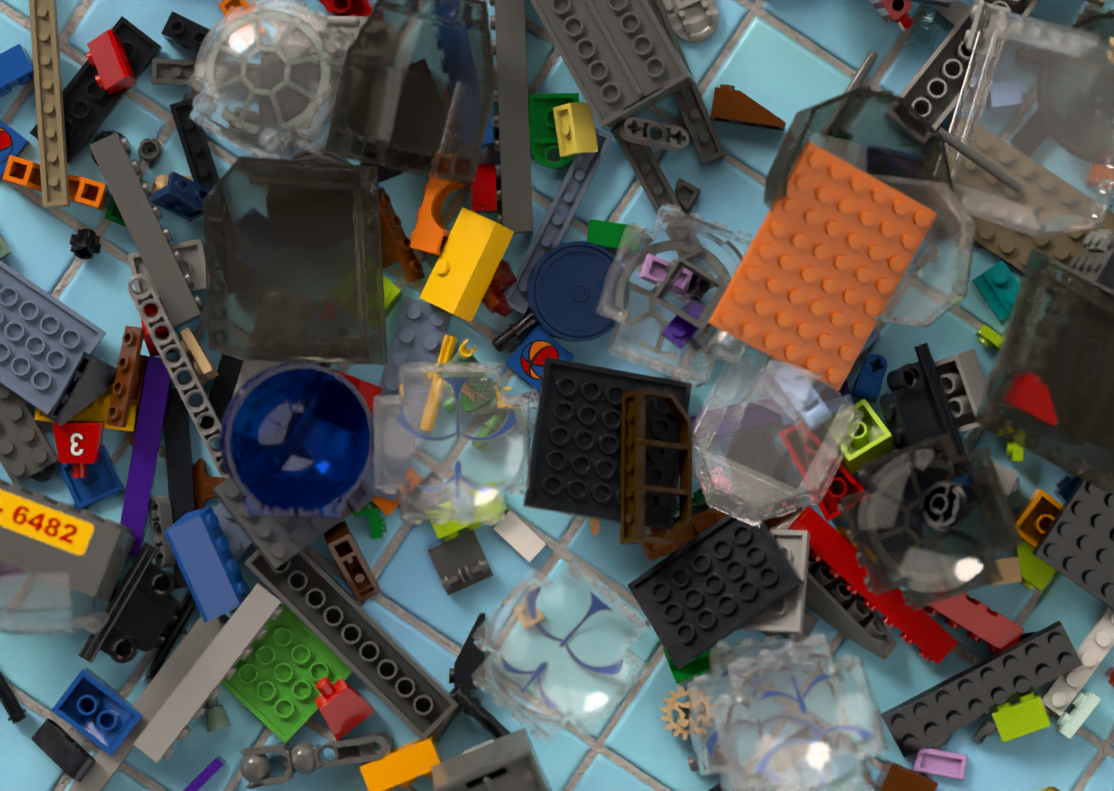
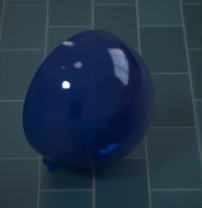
M302 362L279 364L267 368L244 383L231 399L225 411L220 431V448L224 466L236 488L244 495V505L248 506L249 516L267 517L268 513L271 512L272 517L295 516L317 518L318 512H320L321 518H340L341 509H346V499L356 491L368 472L375 445L372 415L358 389L343 375L334 370Z

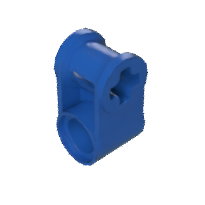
M872 354L865 358L853 386L852 396L860 399L865 398L866 401L876 403L888 365L887 360L882 355ZM877 358L881 369H876L872 372L869 362L875 361Z

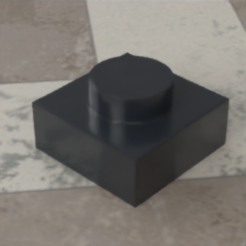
M693 273L687 293L702 298L709 290L711 284Z

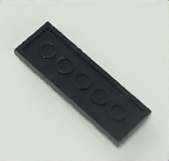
M121 16L112 30L120 38L137 81L152 62V58L157 56L162 47ZM88 59L62 91L67 163L69 164L74 161L132 87L129 86L111 94H108L105 89H100L95 78L98 75L96 66H91ZM36 124L34 128L31 130L30 134L38 139V128Z

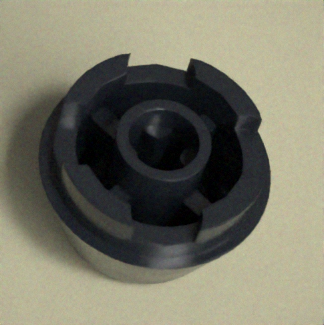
M949 480L937 481L927 491L922 492L919 500V511L922 512L926 523L931 528L945 531L957 527L967 520L971 508L970 501L957 483Z

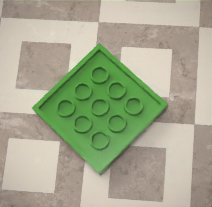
M283 603L281 605L283 608L282 613L275 621L272 618L265 626L268 628L265 635L260 640L255 639L250 645L253 648L251 653L244 661L240 659L234 666L237 668L235 674L229 681L224 679L222 684L277 737L286 743L318 710L314 701L321 694L316 688L317 682L327 677L334 684L339 679L346 680L353 671Z

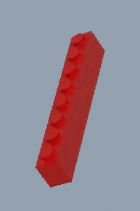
M809 505L788 527L790 530L810 532L809 547L811 550L809 554L819 563L823 559L829 565L827 570L836 579H839L840 576L848 582L845 587L855 596L860 593L866 598L863 603L874 613L878 609L884 615L881 620L892 630L895 626L903 632L900 637L910 646L915 643L921 649L918 653L928 663L933 660L939 664L959 643Z

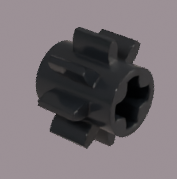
M78 229L77 235H71L70 251L74 252L80 259H92L93 253H100V236H97L91 229Z

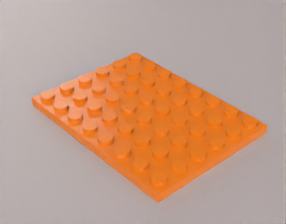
M807 141L712 314L709 323L839 391L934 221L937 212Z

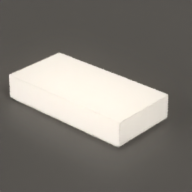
M510 510L493 528L528 562L546 545L541 538Z

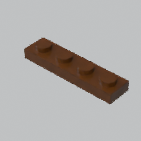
M724 502L693 515L692 521L673 544L639 543L646 561L650 562L678 550L731 513L728 503ZM657 530L646 536L664 538L669 531Z

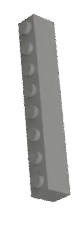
M261 583L255 585L134 742V746L156 763L161 762L162 759L167 761L175 751L173 745L178 739L182 741L190 732L189 724L193 719L198 721L206 711V708L203 706L209 699L213 701L222 690L219 686L223 680L229 681L235 674L237 668L234 666L240 659L244 661L253 650L250 647L255 639L260 640L268 630L265 626L272 618L275 621L282 613L283 608L281 605L283 602L272 591Z

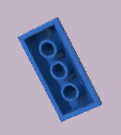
M208 506L186 513L164 531V534L204 623L240 606L250 593L249 586L243 579L239 570V564L230 550L228 539L224 536L219 525V519L214 514L212 507Z

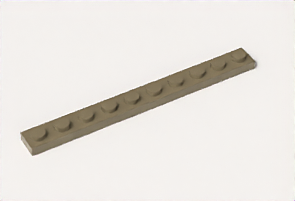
M29 0L42 203L44 209L70 207L56 0Z

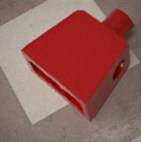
M325 677L316 684V688L321 694L314 701L337 741L375 712L370 702L343 679H339L332 684Z

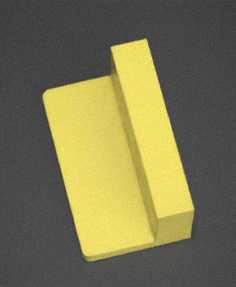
M568 103L554 107L553 112L560 157L598 152L594 118L587 103Z

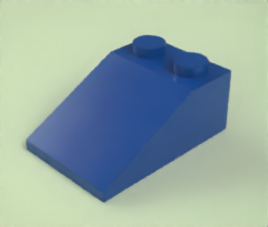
M89 668L81 670L52 708L53 712L111 756L143 716L114 688Z

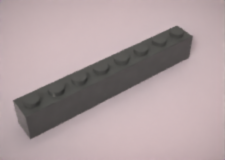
M114 133L90 144L89 147L173 327L177 329L203 317L201 311L205 308L199 295L194 296L190 288L194 286V283L189 273H183L180 266L184 263L179 251H173L170 245L173 238L168 228H163L159 221L163 217L158 206H152L149 200L152 193L147 183H142L138 176L142 172L137 161H131L128 152L131 151L127 139L125 137L121 138L117 133Z

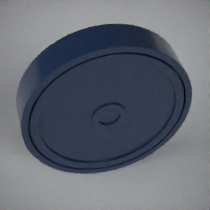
M576 241L551 248L537 260L528 277L527 302L533 318L548 334L564 341H590L605 335L619 322V319L615 316L613 299L616 281L622 266L609 251L593 243ZM627 279L623 292V311H625L628 301Z

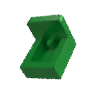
M368 504L358 513L353 511V516L368 515L372 539L384 538L383 533L387 532L385 517L381 518L380 508H373V504Z

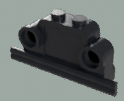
M928 343L918 345L914 349L919 361L892 370L887 376V385L892 392L884 394L880 399L882 415L892 435L893 444L901 452L912 449L914 459L921 457L946 459L952 456L957 470L969 467L971 465Z
M146 542L144 543L78 656L92 663L99 650L108 654L115 662L127 663L136 657L139 650L147 652L156 647L161 648L168 637L165 634L169 625L172 627L175 625L181 614L178 613L179 601L171 595L176 589L174 574L164 568H160L152 561L158 552L157 548Z

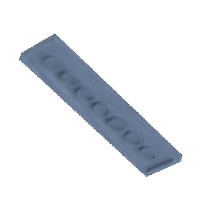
M405 297L379 384L382 391L364 435L350 484L360 477L376 496L398 501L416 437L401 429L394 422L395 417L403 403V409L408 421L419 431V425L444 336L447 335L452 313L436 305Z

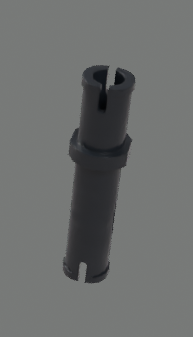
M460 684L451 690L450 696L463 708V712L467 716L471 715L495 739L511 733L481 705L480 699L473 697Z

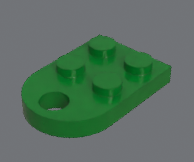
M529 93L530 151L536 162L546 168L558 169L565 167L576 156L561 157L560 161L552 163L548 160L547 153L552 149L559 150L553 108L568 103H579V93Z

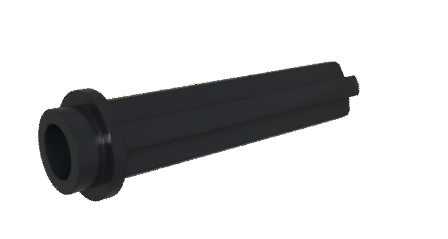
M0 672V702L9 715L8 721L16 724L27 717L25 715L26 709L22 710Z

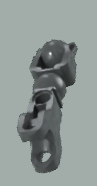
M381 731L339 741H330L322 746L320 744L314 746L310 743H300L294 748H290L288 743L280 742L261 747L244 748L240 751L244 755L240 763V771L242 776L249 781L246 786L249 789L286 783L294 777L296 772L310 774L323 766L332 767L379 760L391 751L393 740L387 732ZM374 742L380 745V750L374 748ZM325 748H330L335 752L334 760L329 761L324 757ZM279 751L284 757L282 763L286 767L285 774L269 777L271 762L265 753Z

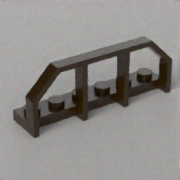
M650 389L623 393L620 544H673L692 521V420L674 393ZM646 397L663 399L680 423V444L645 439ZM645 447L680 451V489L645 485ZM645 492L680 496V519L664 538L645 536Z

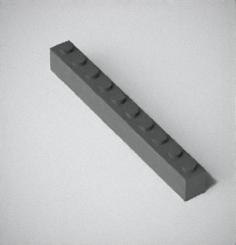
M490 0V6H495V15L490 16L491 31L496 30V40H491L492 55L497 56V65H492V79L497 80L498 90H493V105H498L499 114H494V129H499L500 139H495V154H500V164H496V179H501V189H497V204H502V213L497 214L498 223L514 231V234L533 233L525 1Z

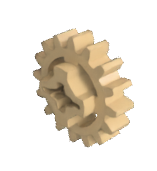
M687 685L686 691L683 686H677V693L669 690L670 699H662L666 706L659 708L660 711L665 712V716H662L660 721H667L664 729H673L671 734L673 737H677L680 733V737L683 740L687 739L688 734L691 739H696V732L704 735L703 727H711L710 722L707 720L714 717V714L709 713V709L713 708L714 705L706 703L710 696H701V688H697L693 692V686ZM689 695V698L687 697L684 702L676 701L682 696ZM699 704L702 707V715L700 714L698 709ZM679 707L689 708L688 711L694 717L685 716V713L682 712V710L679 709ZM671 710L674 711L675 721L672 719ZM694 722L697 724L691 729H684L689 723Z

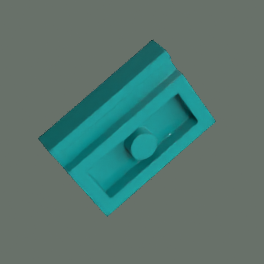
M1003 260L971 280L999 322L1030 302V299Z

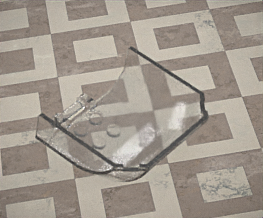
M0 562V632L10 634L77 633L79 629L86 628L90 633H97L109 622V615L105 611H94V597L70 589L69 573L31 574Z

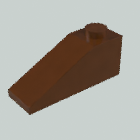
M721 84L720 88L715 87L710 114L712 121L780 131L785 129L786 122L743 92L735 90V86Z
M346 521L337 524L324 534L326 544L358 602L360 603L380 593L381 589Z

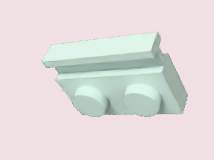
M1088 691L1084 694L1082 692L1079 693L1072 702L1074 707L1069 713L1065 712L1057 721L1059 726L1056 728V731L1062 736L1071 739L1101 699Z

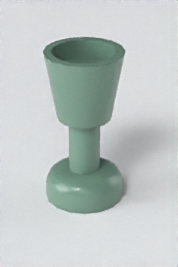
M217 697L213 701L209 699L207 701L209 708L206 709L207 732L231 726L223 706L218 705Z

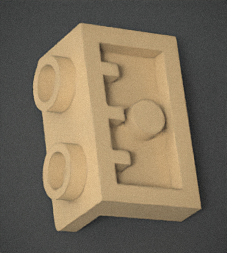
M189 327L181 331L180 334L183 339L180 342L203 385L219 374L196 334ZM175 349L176 352H177V354H178L179 357H180V354H181L180 351L177 350V349Z

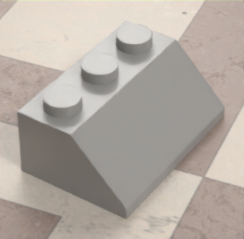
M975 349L934 362L959 433L999 419Z

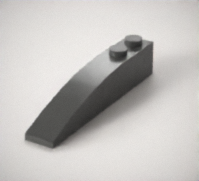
M809 554L808 568L811 566V569L807 571L805 605L838 632L885 660L897 642L880 618L874 617L870 609L863 603L866 598L861 599L859 595L855 596L845 587L848 582L840 576L839 579H836L827 570L829 565L823 559L819 563Z

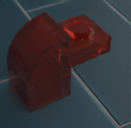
M501 259L481 301L485 303L490 312H496L504 317L509 315L512 309L503 292L517 281L508 262Z

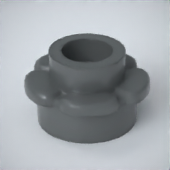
M146 138L142 140L138 148V155L144 158L145 162H154L155 159H159L162 155L161 143L156 139ZM149 148L153 150L151 153L148 152Z

